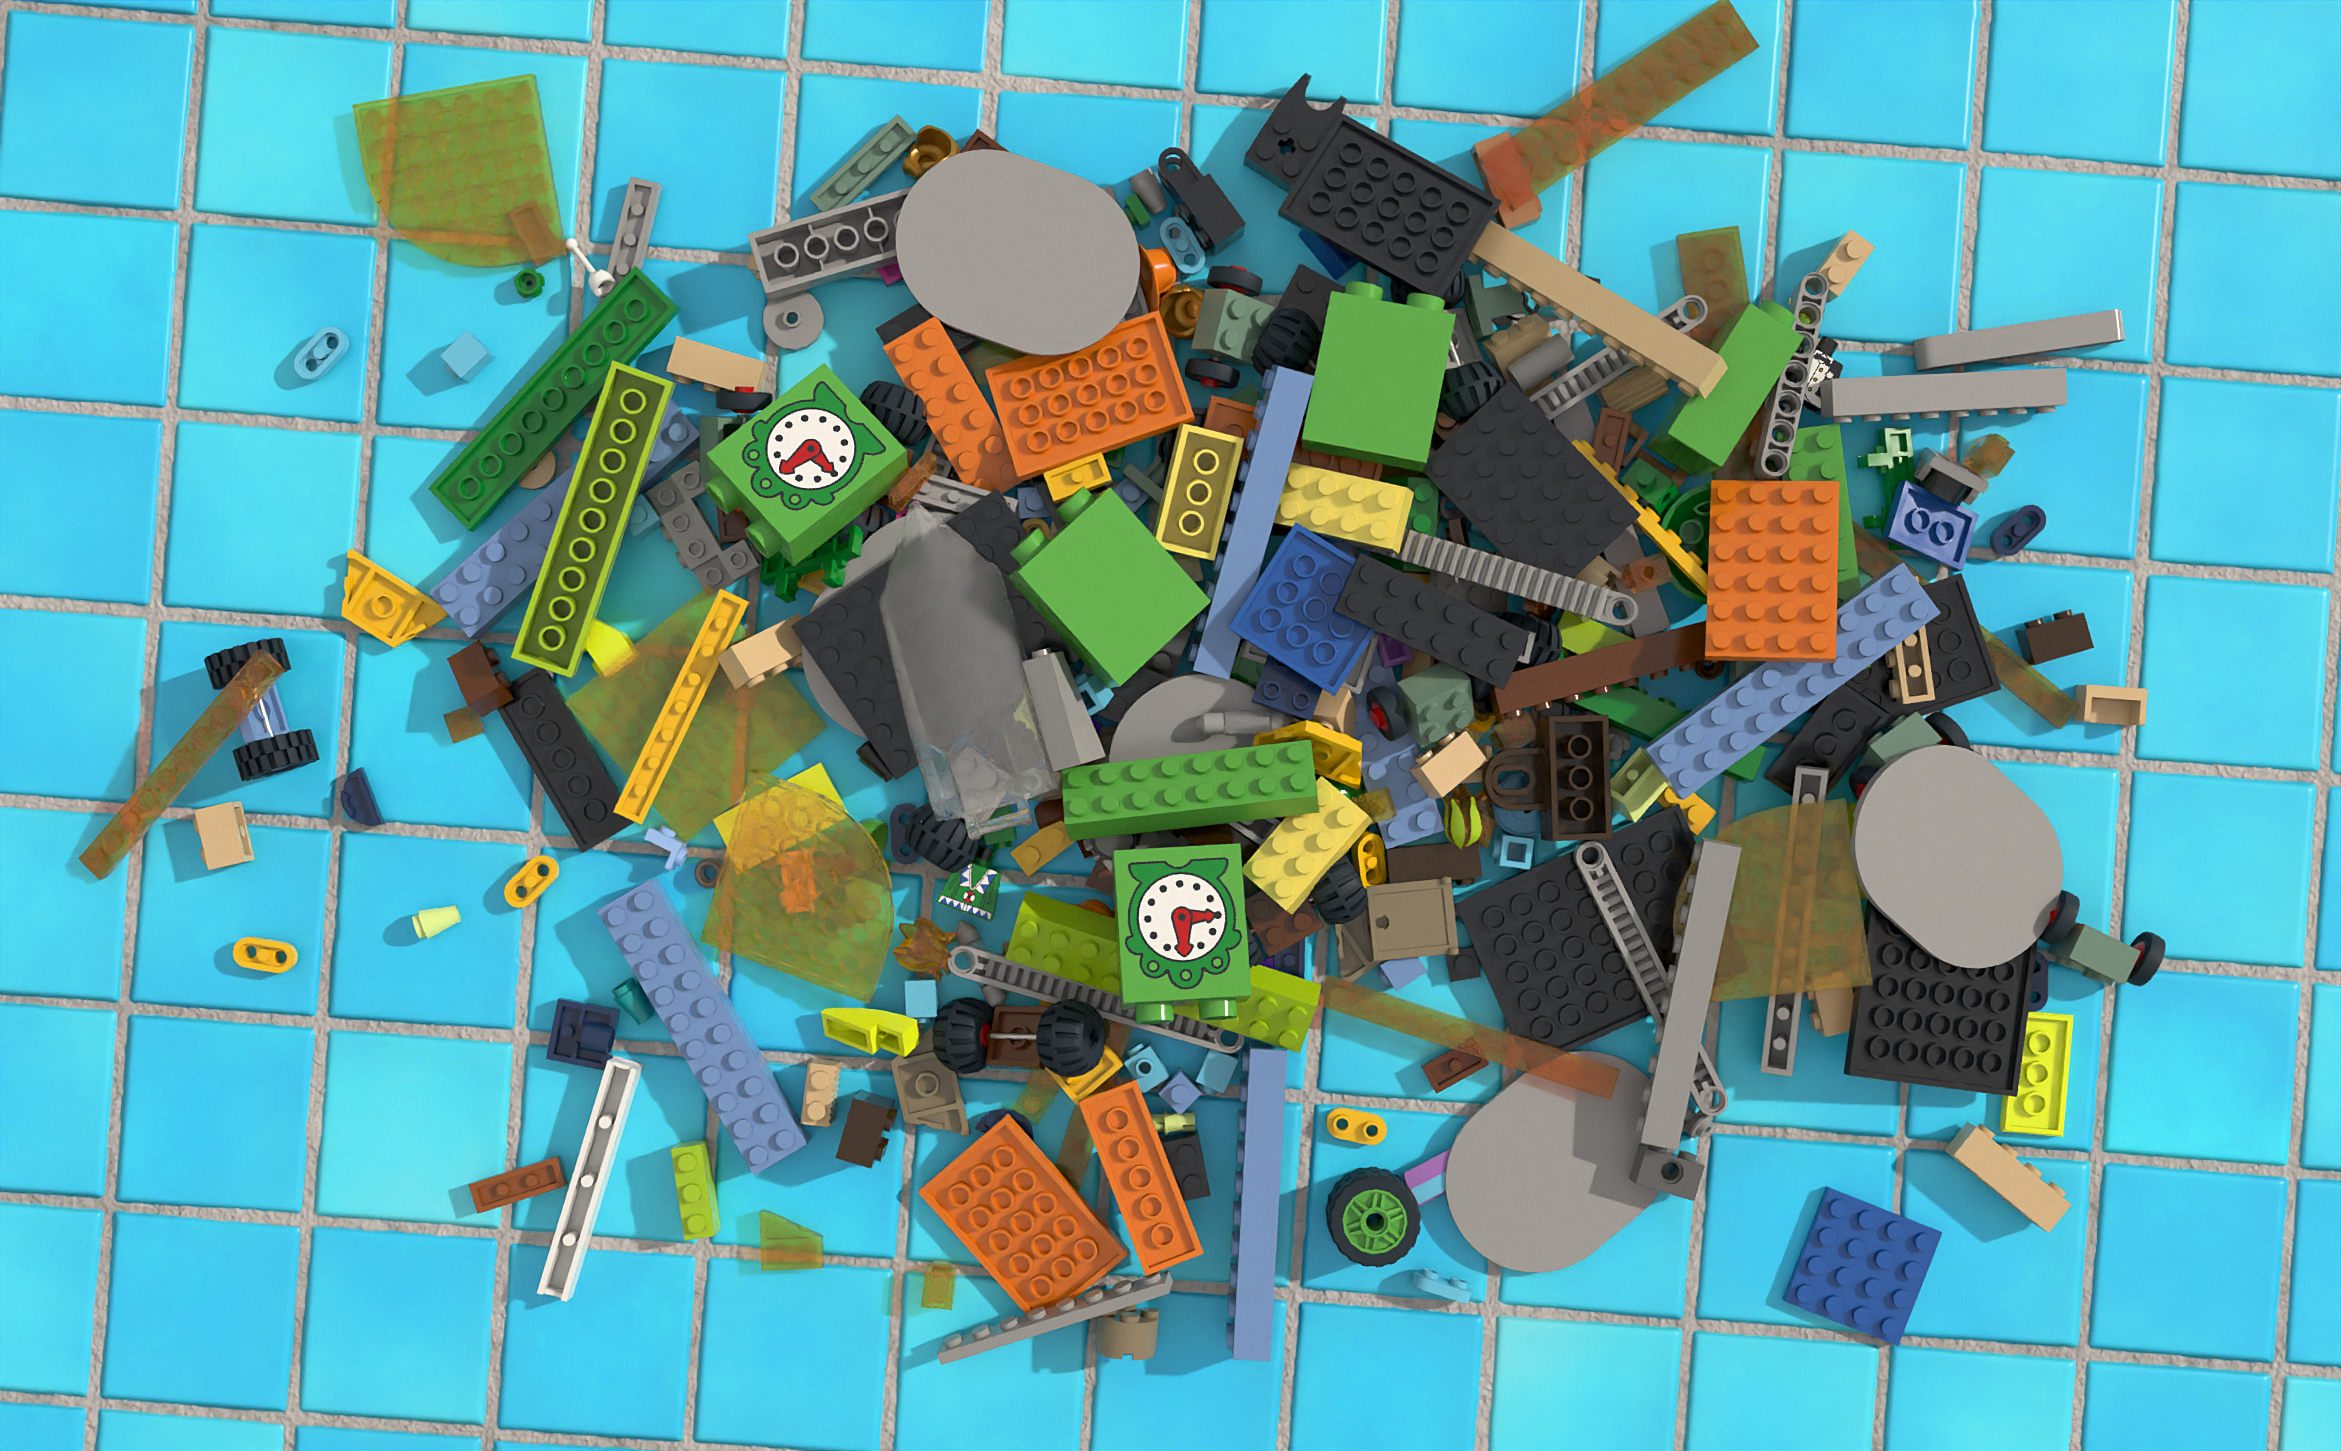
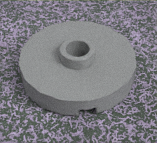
M805 291L769 300L763 313V325L769 338L774 344L794 351L808 348L814 344L821 335L825 320L820 304L812 295ZM791 314L798 315V321L794 324L788 323V317Z

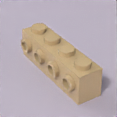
M1924 625L1885 653L1886 665L1888 668L1892 667L1893 680H1889L1890 694L1892 698H1896L1898 704L1935 700Z
M1967 1122L1944 1151L2033 1224L2049 1233L2072 1205L2063 1198L2066 1192L2051 1181L2048 1185L2040 1179L2042 1173L2028 1162L2025 1165L2016 1159L2019 1154L2007 1144L2003 1143L2000 1146L1992 1140L1995 1134L1980 1123L1976 1127Z

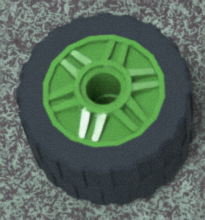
M1370 1166V1168L1361 1167L1351 1173L1348 1172L1340 1181L1335 1183L1332 1192L1329 1193L1327 1198L1328 1203L1325 1214L1333 1242L1336 1243L1338 1250L1347 1256L1350 1261L1365 1267L1376 1266L1378 1268L1388 1264L1392 1265L1400 1258H1404L1417 1242L1416 1239L1421 1229V1213L1413 1193L1402 1178L1394 1175L1387 1169ZM1379 1213L1375 1220H1366L1370 1214Z

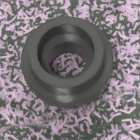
M706 858L696 865L694 876L700 886L710 889L719 886L724 881L726 872L719 860ZM708 867L713 868L716 872L713 879L708 878L705 874Z

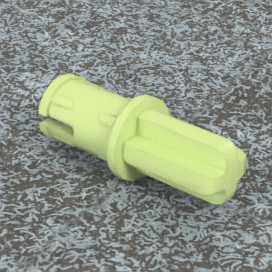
M1167 1110L1163 1111V1114H1150L1157 1132H1164L1165 1135H1168V1132L1195 1131L1194 1111L1183 1112L1181 1115L1178 1113H1167Z

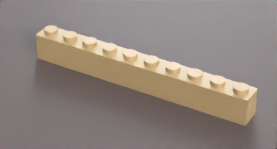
M1492 220L1467 259V262L1474 266L1477 262L1483 265V270L1491 277L1498 279L1501 276L1508 280L1506 282L1507 285L1521 294L1524 290L1531 294L1530 298L1543 308L1546 305L1551 306L1555 309L1554 313L1564 321L1569 322L1571 319L1579 323L1578 327L1591 337L1595 334L1603 338L1602 342L1616 352L1619 349L1624 350L1628 353L1627 357L1635 364L1642 367L1645 363L1652 367V372L1663 381L1667 382L1669 379L1677 382V387L1690 397L1697 394L1706 399L1728 370L1722 356Z

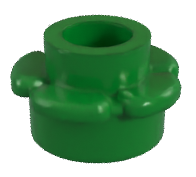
M526 268L516 275L514 285L520 296L536 298L543 292L542 286L545 285L543 275L537 273L535 269ZM532 281V286H528L527 282Z

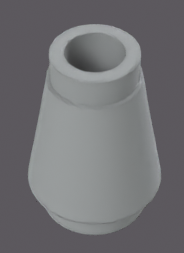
M1150 167L1129 179L1132 185L1130 189L1137 195L1145 207L1150 210L1152 216L1168 207L1156 172L1153 174Z

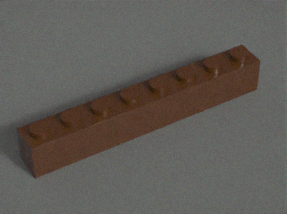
M1706 620L1512 672L1504 690L1490 685L1491 690L1488 696L1494 716L1503 714L1506 720L1523 715L1521 709L1533 706L1535 712L1552 707V700L1562 698L1563 704L1580 700V693L1591 690L1594 696L1611 691L1609 685L1620 682L1622 688L1639 684L1638 677L1649 675L1651 680L1669 675L1667 669L1678 667L1680 672L1698 668L1697 661L1705 659ZM1708 660V664H1713L1724 660Z

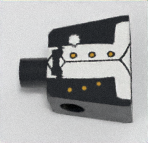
M1822 336L1815 348L1802 405L1817 415L1821 414L1820 381L1839 378L1843 369L1841 363L1831 358L1838 347V343L1826 336ZM1800 347L1796 353L1803 354V348ZM1785 372V377L1789 382L1797 383V378L1793 373Z

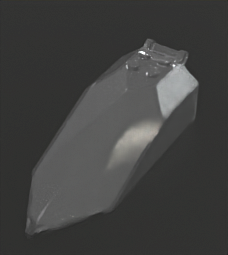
M913 501L908 506V512L899 535L879 606L908 731L936 821L964 818L971 841L981 839V835L1019 824H1022L1023 827L1033 824L1027 799L1057 788L1061 780L1060 770L1055 772L1052 770L1022 664L1027 659L1000 569L991 561L988 562L974 550L970 543L939 517L933 516L921 506V502ZM1014 803L1017 804L1018 812L977 823L975 814Z

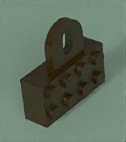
M1608 715L1537 717L1538 748L1505 749L1494 754L1485 764L1482 772V787L1486 797L1492 804L1504 810H1540L1541 840L1612 839ZM1519 770L1525 774L1526 783L1522 788L1503 789L1498 785V775L1503 771Z

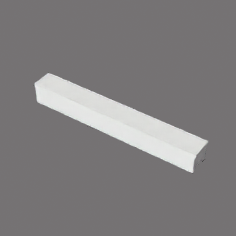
M615 1055L607 1061L537 1290L538 1294L552 1295L561 1298L560 1300L564 1302L573 1297L643 1068L642 1063Z

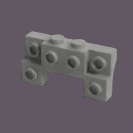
M698 460L671 474V478L647 491L664 524L660 526L663 535L669 543L674 541L679 550L675 553L684 569L689 567L694 572L709 598L718 595L721 588L726 590L740 579L762 567L750 550L747 540L742 539L727 549L720 543L697 501H695L707 493L704 484L709 481V479L699 478Z

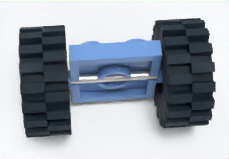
M270 638L257 642H248L244 645L233 646V648L224 649L205 657L204 662L213 690L228 689L229 700L234 707L239 723V732L243 736L245 744H248L232 751L241 781L255 780L283 773L320 759L311 729L290 732L274 676L291 669L283 639Z

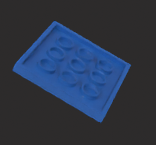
M1297 522L1228 627L1236 635L1333 696L1336 695L1376 632L1332 611L1355 559Z
M1826 1186L1782 1299L1787 1303L1899 1346L1942 1232Z

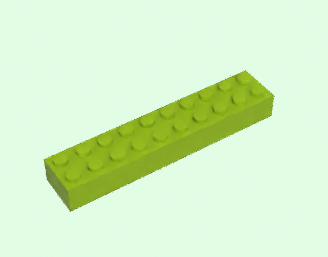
M612 360L511 658L570 678L576 675L676 383Z
M1026 891L1017 915L1005 959L1120 996L1115 918ZM1257 965L1250 968L1252 996L1246 1002L1236 1003L1237 1018L1204 1021L1199 1020L1198 1005L1173 1007V1013L1300 1053L1318 1005L1321 984Z

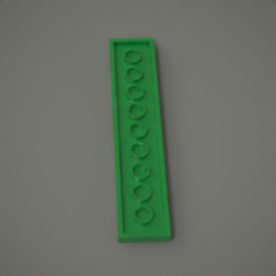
M634 266L428 489L469 531L474 532L596 402L601 395L612 360L629 366L681 309L640 268Z

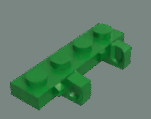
M1910 427L1877 430L1879 446L1873 447L1874 454L1857 456L1858 469L1877 467V474H1882L1885 507L1881 508V515L1863 517L1864 529L1881 528V534L1883 535L1898 482L1907 480L1916 485V479L1913 475L1915 469ZM1888 541L1889 551L1906 550Z
M856 524L852 525L843 533L850 534L849 539L840 543L838 537H841L842 529L839 530L836 537L832 538V543L828 539L794 567L779 551L769 559L763 555L759 581L766 586L775 584V596L785 601V603L797 600L795 598L796 592L799 590L797 581L801 580L802 575L821 569L825 571L824 577L821 579L824 584L833 589L841 587L846 576L844 568L848 565L847 561L859 558L861 555L863 532Z

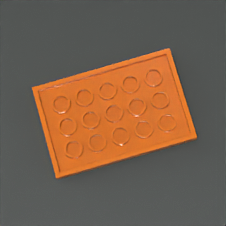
M1159 310L1119 323L1115 329L1098 341V343L1082 351L1055 357L1027 355L985 370L1020 482L1073 461L1101 452L1103 454L1176 429L1180 423L1190 424L1196 422Z
M1711 480L1705 660L1836 662L1839 481Z
M1008 1113L918 1191L921 1197L1026 1315L1038 1307H1045V1309L1054 1307L1058 1302L1066 1298H1073L1075 1300L1128 1256L1130 1252Z

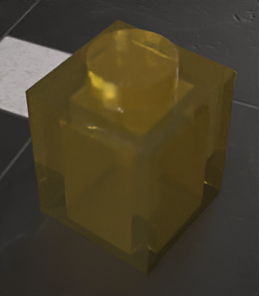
M936 1260L932 1264H927L924 1271L921 1307L952 1310L955 1298L957 1267L951 1266L950 1262Z

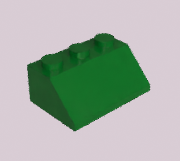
M1399 477L1379 479L1380 482L1407 487L1414 493L1405 529L1436 537L1439 488L1429 478ZM1371 552V558L1403 573L1430 574V569Z

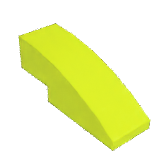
M827 1008L821 1012L824 1036L872 1055L882 1048L906 1057L920 1043L917 1020L901 1014L866 1008Z

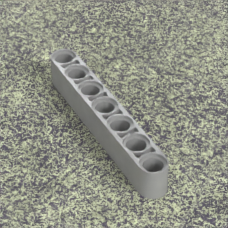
M1818 272L1807 274L1795 286L1789 311L1796 317V321L1791 329L1804 336L1800 343L1803 348V354L1796 352L1793 354L1771 389L1754 462V474L1760 481H1775L1787 471L1829 289L1827 278ZM1805 285L1813 286L1816 289L1817 295L1809 294L1805 289ZM1799 313L1809 317L1810 325H1806L1799 320ZM1785 372L1793 373L1797 378V383L1789 382L1785 377ZM1779 401H1784L1789 405L1790 413H1785L1779 408ZM1772 430H1777L1783 435V443L1773 439ZM1765 460H1772L1777 466V472L1769 471L1765 466Z
M2116 309L1926 337L1914 340L1913 347L1917 372L2112 344L2125 341L2126 337L2122 310Z

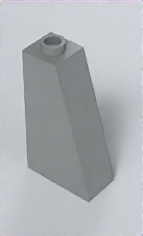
M1050 648L1032 652L1033 659L1023 661L1022 664L1053 772L1106 757L1063 651L1051 653Z

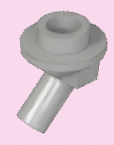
M1609 727L1610 759L1619 760L1621 755L1625 754L1630 748V735L1616 727Z
M1687 1107L1684 1120L1688 1124L1684 1129L1691 1138L1705 1137L1713 1128L1711 1123L1713 1116H1708L1701 1110L1695 1113Z

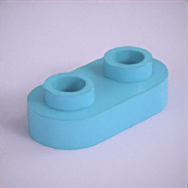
M1170 217L1166 219L1160 227V240L1168 250L1173 263L1178 271L1184 275L1193 276L1198 274L1205 265V253L1182 218ZM1171 230H1178L1181 235L1178 239H1172L1169 236V232ZM1187 256H1193L1196 262L1189 266L1185 264L1184 259Z
M332 326L320 329L296 355L294 359L296 373L310 381L323 378L347 352L349 348L347 335L342 330ZM336 338L338 345L331 349L330 341ZM312 361H316V369L310 371L309 364Z
M1422 1267L1421 1271H1414L1410 1282L1413 1286L1461 1303L1469 1302L1472 1290L1467 1287L1468 1282L1457 1277H1451L1450 1280L1438 1277L1439 1273L1426 1267Z

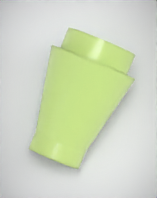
M452 905L449 907L419 910L418 914L412 916V921L419 939L425 937L430 939L450 926L461 922V917L457 906Z

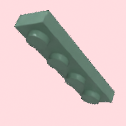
M897 114L818 188L809 199L821 212L850 205L917 142V134Z

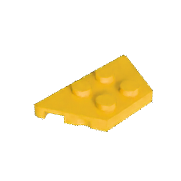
M354 549L348 550V575L344 580L345 598L342 601L341 616L393 648H398L450 616L431 597Z
M1305 720L1256 735L1253 739L1252 746L1311 740L1315 773L1357 790L1360 788L1362 742L1351 738L1347 734L1338 733L1323 727L1319 723Z

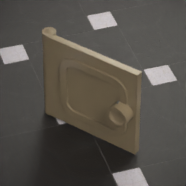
M1444 876L1440 879L1366 886L1373 961L1442 954L1454 956L1459 954L1451 877Z

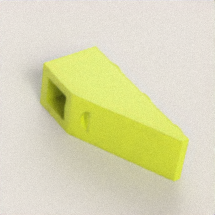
M595 618L584 653L588 651L594 659L591 664L599 676L615 679L643 659V657L626 633Z

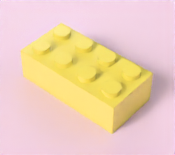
M1179 424L1153 531V536L1166 550L1212 561L1215 560L1244 438L1189 424Z
M1290 462L1273 523L1283 528L1292 529L1297 522L1319 536L1399 554L1414 493L1407 487Z
M1322 776L1316 781L1319 813L1286 816L1242 867L1244 875L1291 915L1310 895L1314 886L1325 872L1348 851L1372 823L1369 815Z

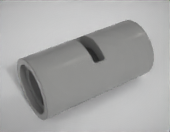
M1557 333L1507 366L1506 371L1513 384L1524 393L1575 359L1567 342Z

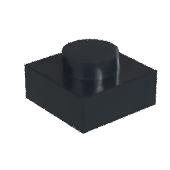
M1473 946L1458 948L1459 954L1454 956L1445 954L1450 982L1481 977L1478 958Z

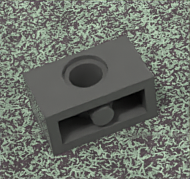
M1639 1143L1629 1179L1635 1184L1695 1201L1705 1167L1696 1160L1697 1155L1683 1150H1679L1677 1155L1667 1152L1668 1148L1654 1145L1647 1146ZM1673 1162V1172L1668 1176H1662L1661 1170L1663 1165Z

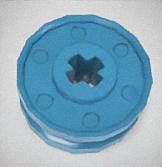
M1524 773L1507 775L1498 781V785L1503 789H1519L1525 785L1526 776ZM1488 799L1490 818L1501 831L1508 835L1522 837L1536 835L1541 832L1540 810H1526L1525 812L1504 810L1492 804Z

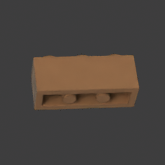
M1506 131L1473 144L1470 152L1485 192L1502 201L1495 214L1498 225L1510 232H1514L1537 223L1541 217L1542 206L1538 196L1532 195L1529 187L1532 181L1527 167L1521 166L1518 158L1521 152L1515 138L1511 139L1509 132Z

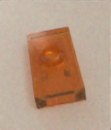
M927 450L912 468L907 467L901 473L898 485L889 494L890 508L897 513L901 512L937 470V456Z

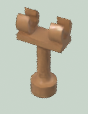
M1631 421L1628 437L1636 442L1627 454L1623 453L1620 468L1623 470L1632 458H1641L1670 478L1675 483L1677 489H1679L1687 478L1688 473L1680 468L1675 470L1667 468L1662 462L1657 461L1655 457L1642 450L1641 445L1650 433Z

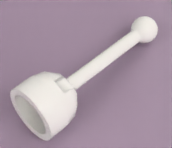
M569 238L566 240V248L575 253L590 273L588 280L590 289L597 297L607 296L616 287L615 279L605 270L596 271L578 249L575 239Z

